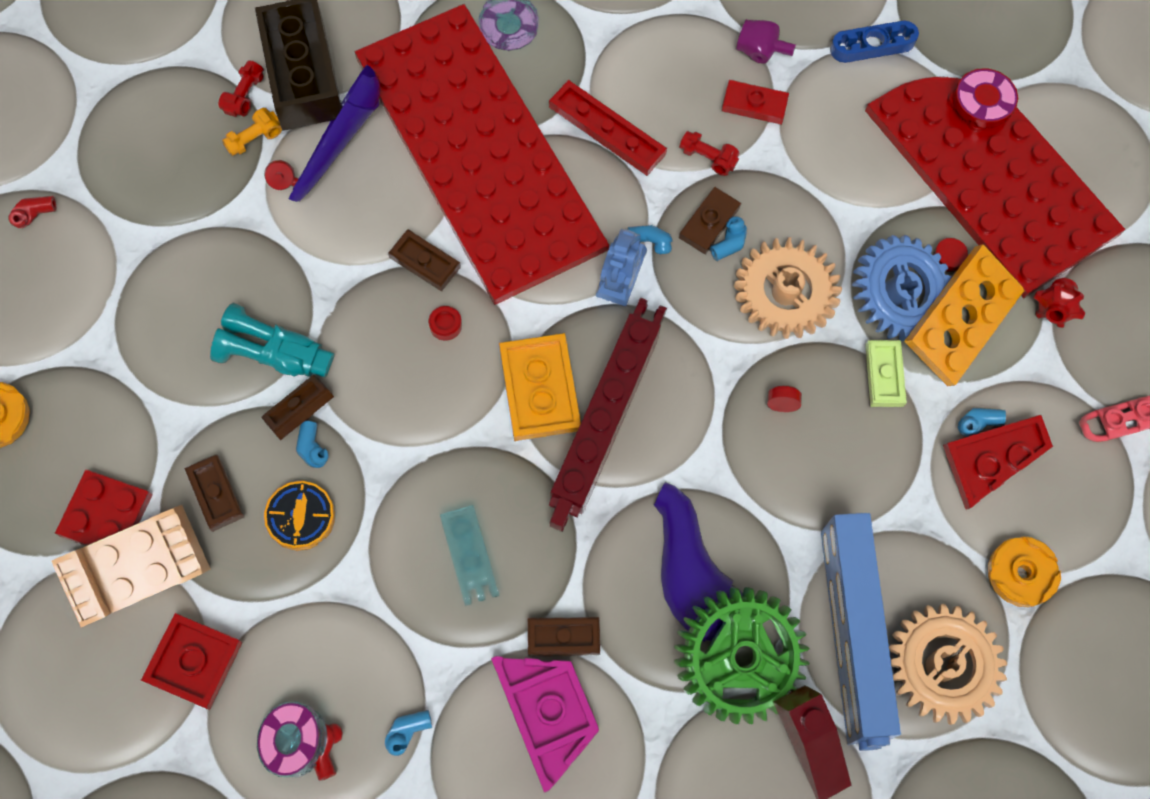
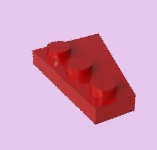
M1038 415L946 443L943 447L964 507L967 510L1051 449L1053 445L1042 415Z

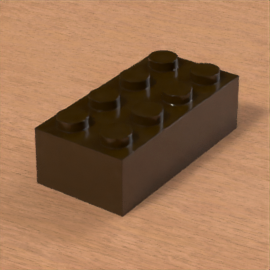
M290 0L255 7L274 108L282 131L335 120L342 110V104L318 0Z

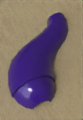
M369 65L364 67L341 103L342 110L335 120L330 121L305 169L293 187V191L288 198L289 200L301 201L311 191L362 125L379 107L380 81Z
M665 482L654 504L663 517L664 545L661 582L664 599L673 616L689 631L690 626L687 625L684 618L687 617L695 620L698 617L692 609L693 606L705 610L707 606L704 602V597H710L715 602H718L716 591H724L729 598L730 588L735 586L732 585L733 580L722 573L710 558L703 544L697 513L691 500L676 486ZM718 618L709 627L702 641L708 640L712 642L723 621Z

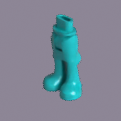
M231 303L225 310L221 319L223 329L218 328L216 330L210 352V359L213 362L226 363L232 355H238L256 360L259 364L271 366L281 374L293 377L297 375L311 377L312 374H316L326 378L334 359V353L323 350L320 343H316L302 334L284 329L277 324L272 327L255 320L246 314L244 307L236 303ZM232 333H244L268 342L262 346Z

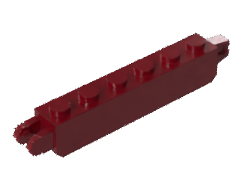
M640 298L634 313L629 314L550 492L549 506L555 508L550 520L551 528L563 532L570 515L578 518L579 514L584 513L656 347L661 324L667 311L666 307L660 305L656 309L653 321L642 318L647 310L648 300Z

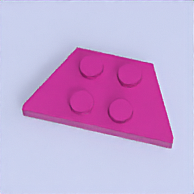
M495 656L491 658L542 789L546 793L551 790L599 732L598 725L571 661H541L540 659L530 658L510 659Z

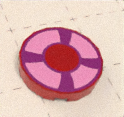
M989 68L975 69L966 73L959 80L953 95L954 106L959 115L967 122L971 120L977 123L976 126L982 128L997 127L1007 122L1016 110L1019 99L1017 89L1010 78L999 71Z

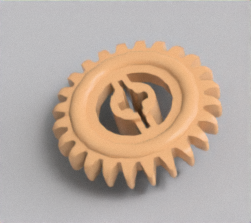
M791 237L787 239L785 247H781L778 238H775L772 250L769 249L766 242H763L760 247L761 254L756 249H751L750 259L743 258L741 262L743 269L739 268L736 271V276L739 280L735 281L734 288L740 292L736 294L735 299L737 302L745 303L741 306L740 311L742 313H751L748 322L754 323L759 321L758 329L760 331L769 327L770 335L773 337L778 331H782L785 339L789 338L790 332H794L797 338H802L803 329L809 334H814L816 326L821 328L826 326L827 320L825 318L831 319L834 317L835 310L832 308H837L840 305V299L835 297L841 294L842 287L834 285L839 282L841 276L839 274L829 276L835 268V263L827 266L823 265L827 258V253L815 258L816 245L805 252L804 240H801L798 246L793 248ZM767 279L773 285L772 296L776 302L785 306L794 305L797 309L787 310L771 303L765 295V280ZM805 279L809 283L811 291L809 300L802 294Z
M941 604L938 607L937 614L933 607L927 605L924 608L925 617L920 612L913 611L911 618L914 623L909 620H902L900 622V626L906 633L895 631L892 634V637L900 642V644L889 646V651L898 655L897 658L891 659V666L899 670V672L893 675V680L903 682V685L896 691V694L901 695L909 692L911 696L906 706L911 707L919 702L921 704L920 717L933 710L934 723L939 722L945 713L949 725L956 723L958 713L964 723L970 722L971 710L975 716L982 717L984 715L982 704L988 708L995 706L994 699L990 694L1000 696L1003 693L1001 687L996 682L1007 680L1006 675L998 671V668L1007 666L1006 660L997 658V654L1002 652L1004 648L1001 645L992 644L997 634L995 632L988 634L984 632L987 626L985 620L975 624V614L972 611L965 617H962V610L959 606L954 607L950 614L947 606ZM940 637L957 640L958 642L954 646H942L928 656L925 664L928 673L926 675L922 664V657L927 644L931 640ZM962 647L963 649L958 654L950 658L947 665L948 670L937 674L942 669L943 659L955 654ZM969 651L973 662V671L968 683L954 690L939 687L938 684L940 682H949L963 674L967 663L965 654Z

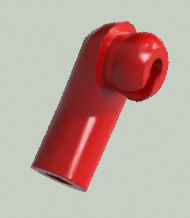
M54 196L21 199L9 213L8 220L14 227H27L39 213L55 212L57 209Z
M336 723L330 725L323 724L318 728V745L311 761L319 781L336 775L329 754L333 744L341 741L343 737L342 729Z

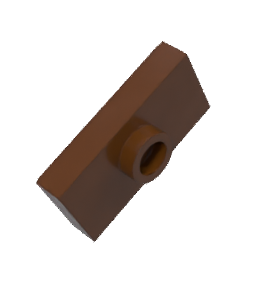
M714 187L682 229L679 239L706 255L710 246L715 243L726 228L727 221L734 217L740 209L741 202Z
M409 229L406 230L388 252L390 259L441 292L461 268L459 261Z
M314 374L261 418L281 441L301 423L307 421L334 396Z
M217 454L184 468L207 525L212 532L245 517L221 459Z
M599 617L528 618V656L600 655Z

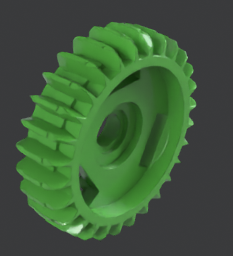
M731 587L729 598L724 591H716L718 602H715L710 597H704L707 608L704 610L693 606L692 609L698 617L695 620L687 617L684 618V621L690 626L689 631H677L678 635L686 639L685 644L674 645L676 650L684 653V657L675 659L674 663L686 669L677 674V677L681 681L690 680L683 688L684 692L688 695L696 693L692 702L697 706L704 704L703 711L708 715H712L716 711L715 716L720 721H725L729 715V720L732 723L739 724L741 716H743L745 722L753 724L754 713L761 720L767 721L766 709L769 708L772 712L778 714L773 702L785 696L789 691L793 692L798 689L794 684L796 679H806V676L798 670L799 666H807L810 663L800 658V653L808 651L810 648L798 643V640L807 634L801 630H793L800 623V620L796 617L787 618L792 609L785 605L779 607L781 600L773 596L767 600L768 593L759 590L754 596L753 588L745 587L741 596L740 589ZM719 618L723 621V624L704 653L700 651L703 637L709 627ZM768 620L773 622L782 641L783 652L779 654L776 653L762 625ZM749 646L753 651V660L749 665L741 667L735 661V654L740 647ZM723 687L757 688L756 696L750 699H723Z

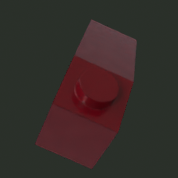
M804 685L774 701L773 703L816 799H828L852 786L838 731L822 694Z

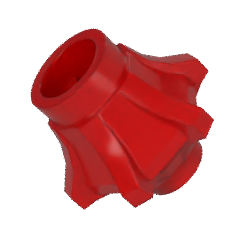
M1056 279L1049 288L1037 291L1034 295V299L1039 302V309L1035 314L1038 319L1047 318L1051 323L1064 328L1065 322L1072 319L1082 320L1085 316V311L1080 306V301L1084 299V295L1078 291V285L1071 279Z

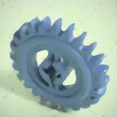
M892 235L887 240L880 239L875 243V246L868 247L865 251L868 255H863L858 259V262L863 266L856 268L853 273L863 278L854 281L852 286L860 287L863 291L856 294L853 299L865 300L866 303L858 309V312L871 311V315L866 320V323L869 324L878 320L879 325L875 332H882L889 327L887 338H894L899 333V340L903 342L952 276L945 275L944 272L948 269V265L939 263L941 259L939 253L931 254L932 246L930 244L922 248V242L919 238L911 241L907 235H903L900 238ZM908 266L916 270L925 284V296L919 307L916 298L922 293V281L916 273L909 271ZM893 267L895 276L885 282L889 270Z

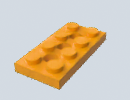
M983 244L975 246L904 342L947 386H955L1024 292V289ZM981 283L987 290L985 300L980 296L979 286ZM963 307L968 310L970 315L968 323H965L962 319ZM945 331H948L952 337L950 347H947L944 343Z

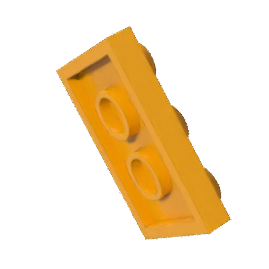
M565 333L499 343L514 441L577 432L581 421Z

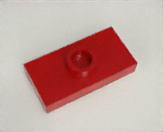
M729 80L722 112L782 125L789 93Z

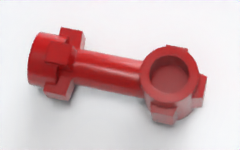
M248 60L244 67L241 66L238 73L242 78L233 94L223 92L220 95L218 105L225 114L237 117V115L244 117L249 113L251 103L246 96L253 84L256 85L262 81L264 77L262 74L264 72L263 67L251 60Z
M689 131L684 134L679 146L680 149L684 150L683 153L691 156L696 152L712 160L711 167L719 175L726 176L730 171L733 172L739 161L738 156L740 154L736 147L724 144L721 150L700 141L702 134L697 132L693 134Z

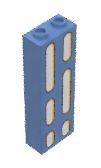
M870 513L834 515L821 531L847 745L859 744L860 751L882 749L883 746H889L891 739L901 735L871 515Z

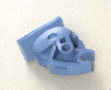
M627 229L620 230L614 242L611 243L606 255L596 297L627 306L647 253L646 246L640 243V234Z

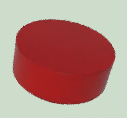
M955 238L943 239L938 243L933 252V255L937 253L941 255L939 263L948 265L947 272L957 271L968 257V250L965 244Z
M440 306L433 310L429 316V328L435 338L448 341L460 334L462 320L455 308Z
M777 386L768 391L767 405L770 409L778 412H793L801 408L802 393L798 389L791 386Z

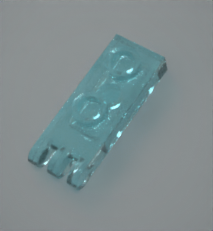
M474 505L440 514L465 606L472 604L471 594L468 590H476L479 602L486 600L482 586L489 585V592L492 598L499 596Z

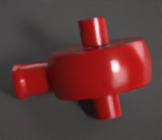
M283 160L270 162L264 171L267 184L276 190H285L290 186L294 187L299 179L295 177L293 167Z

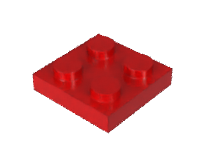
M85 469L55 534L88 546L140 523L152 498V494L147 490Z
M175 613L141 681L210 710L243 642Z

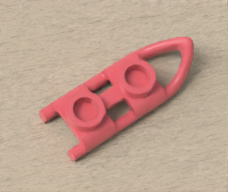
M1150 395L1087 413L1079 421L1083 435L1091 441L1103 442L1150 429ZM1129 408L1131 409V411H1129V412H1126V413H1123V412H1122V410L1129 409ZM1100 417L1107 434H1093L1087 421ZM1132 420L1137 422V426L1127 428L1125 424Z

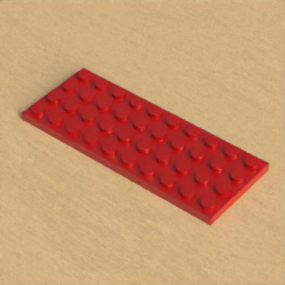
M465 4L354 51L362 70L366 65H369L376 73L380 81L379 100L494 305L609 250V243Z

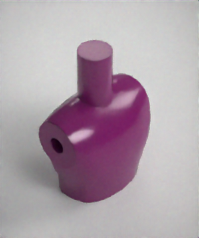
M746 19L738 38L736 50L744 52L755 62L764 64L770 60L774 52L793 56L796 44L779 40L780 28L776 23L767 20Z

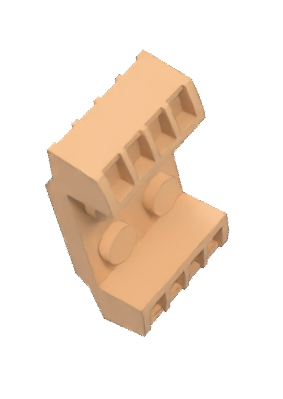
M183 505L174 507L51 561L80 627L98 621L113 612L211 570Z

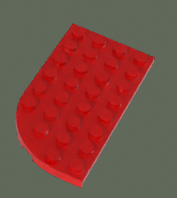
M930 77L914 80L892 89L869 103L865 112L978 246L983 244L1021 284L1024 292L1021 294L1023 299L1119 237L1126 230L1017 107L1007 122L997 127L982 128L976 126L977 123L971 120L969 122L964 120L955 109L953 101L954 91L960 78Z

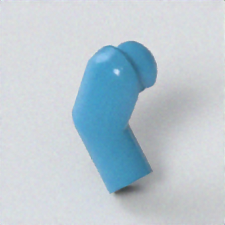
M730 218L727 221L725 240L710 246L711 254L716 261L734 254L744 247L747 227L744 225L742 218Z
M653 225L628 227V230L641 235L640 242L655 243L654 250L657 254H668L671 252V242H673V239L669 233Z
M973 408L961 418L958 423V430L963 436L969 437L978 434L986 426H1005L1006 410Z
M304 421L300 424L296 452L308 466L313 468L323 467L328 461L329 454L325 448L322 449L315 442L318 424L312 421Z
M429 710L395 719L385 737V747L391 755L399 756L403 754L414 732L432 728Z

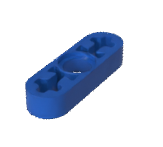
M897 21L840 31L834 36L830 53L835 60L847 63L909 52L915 46L919 30L912 22ZM877 37L881 40L882 45L878 47L871 46L866 39Z

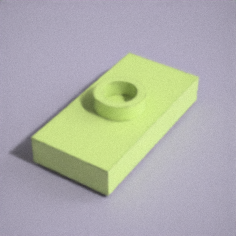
M868 340L865 347L870 407H904L907 401L901 340Z

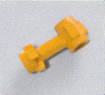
M261 108L252 116L255 124L237 135L233 131L227 133L226 138L222 139V143L230 155L234 156L237 153L241 155L246 151L244 145L262 134L267 139L277 137L281 133L282 128L276 114L273 111L270 112L267 108Z

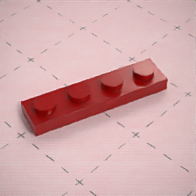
M570 80L549 100V108L646 176L666 156L667 148Z

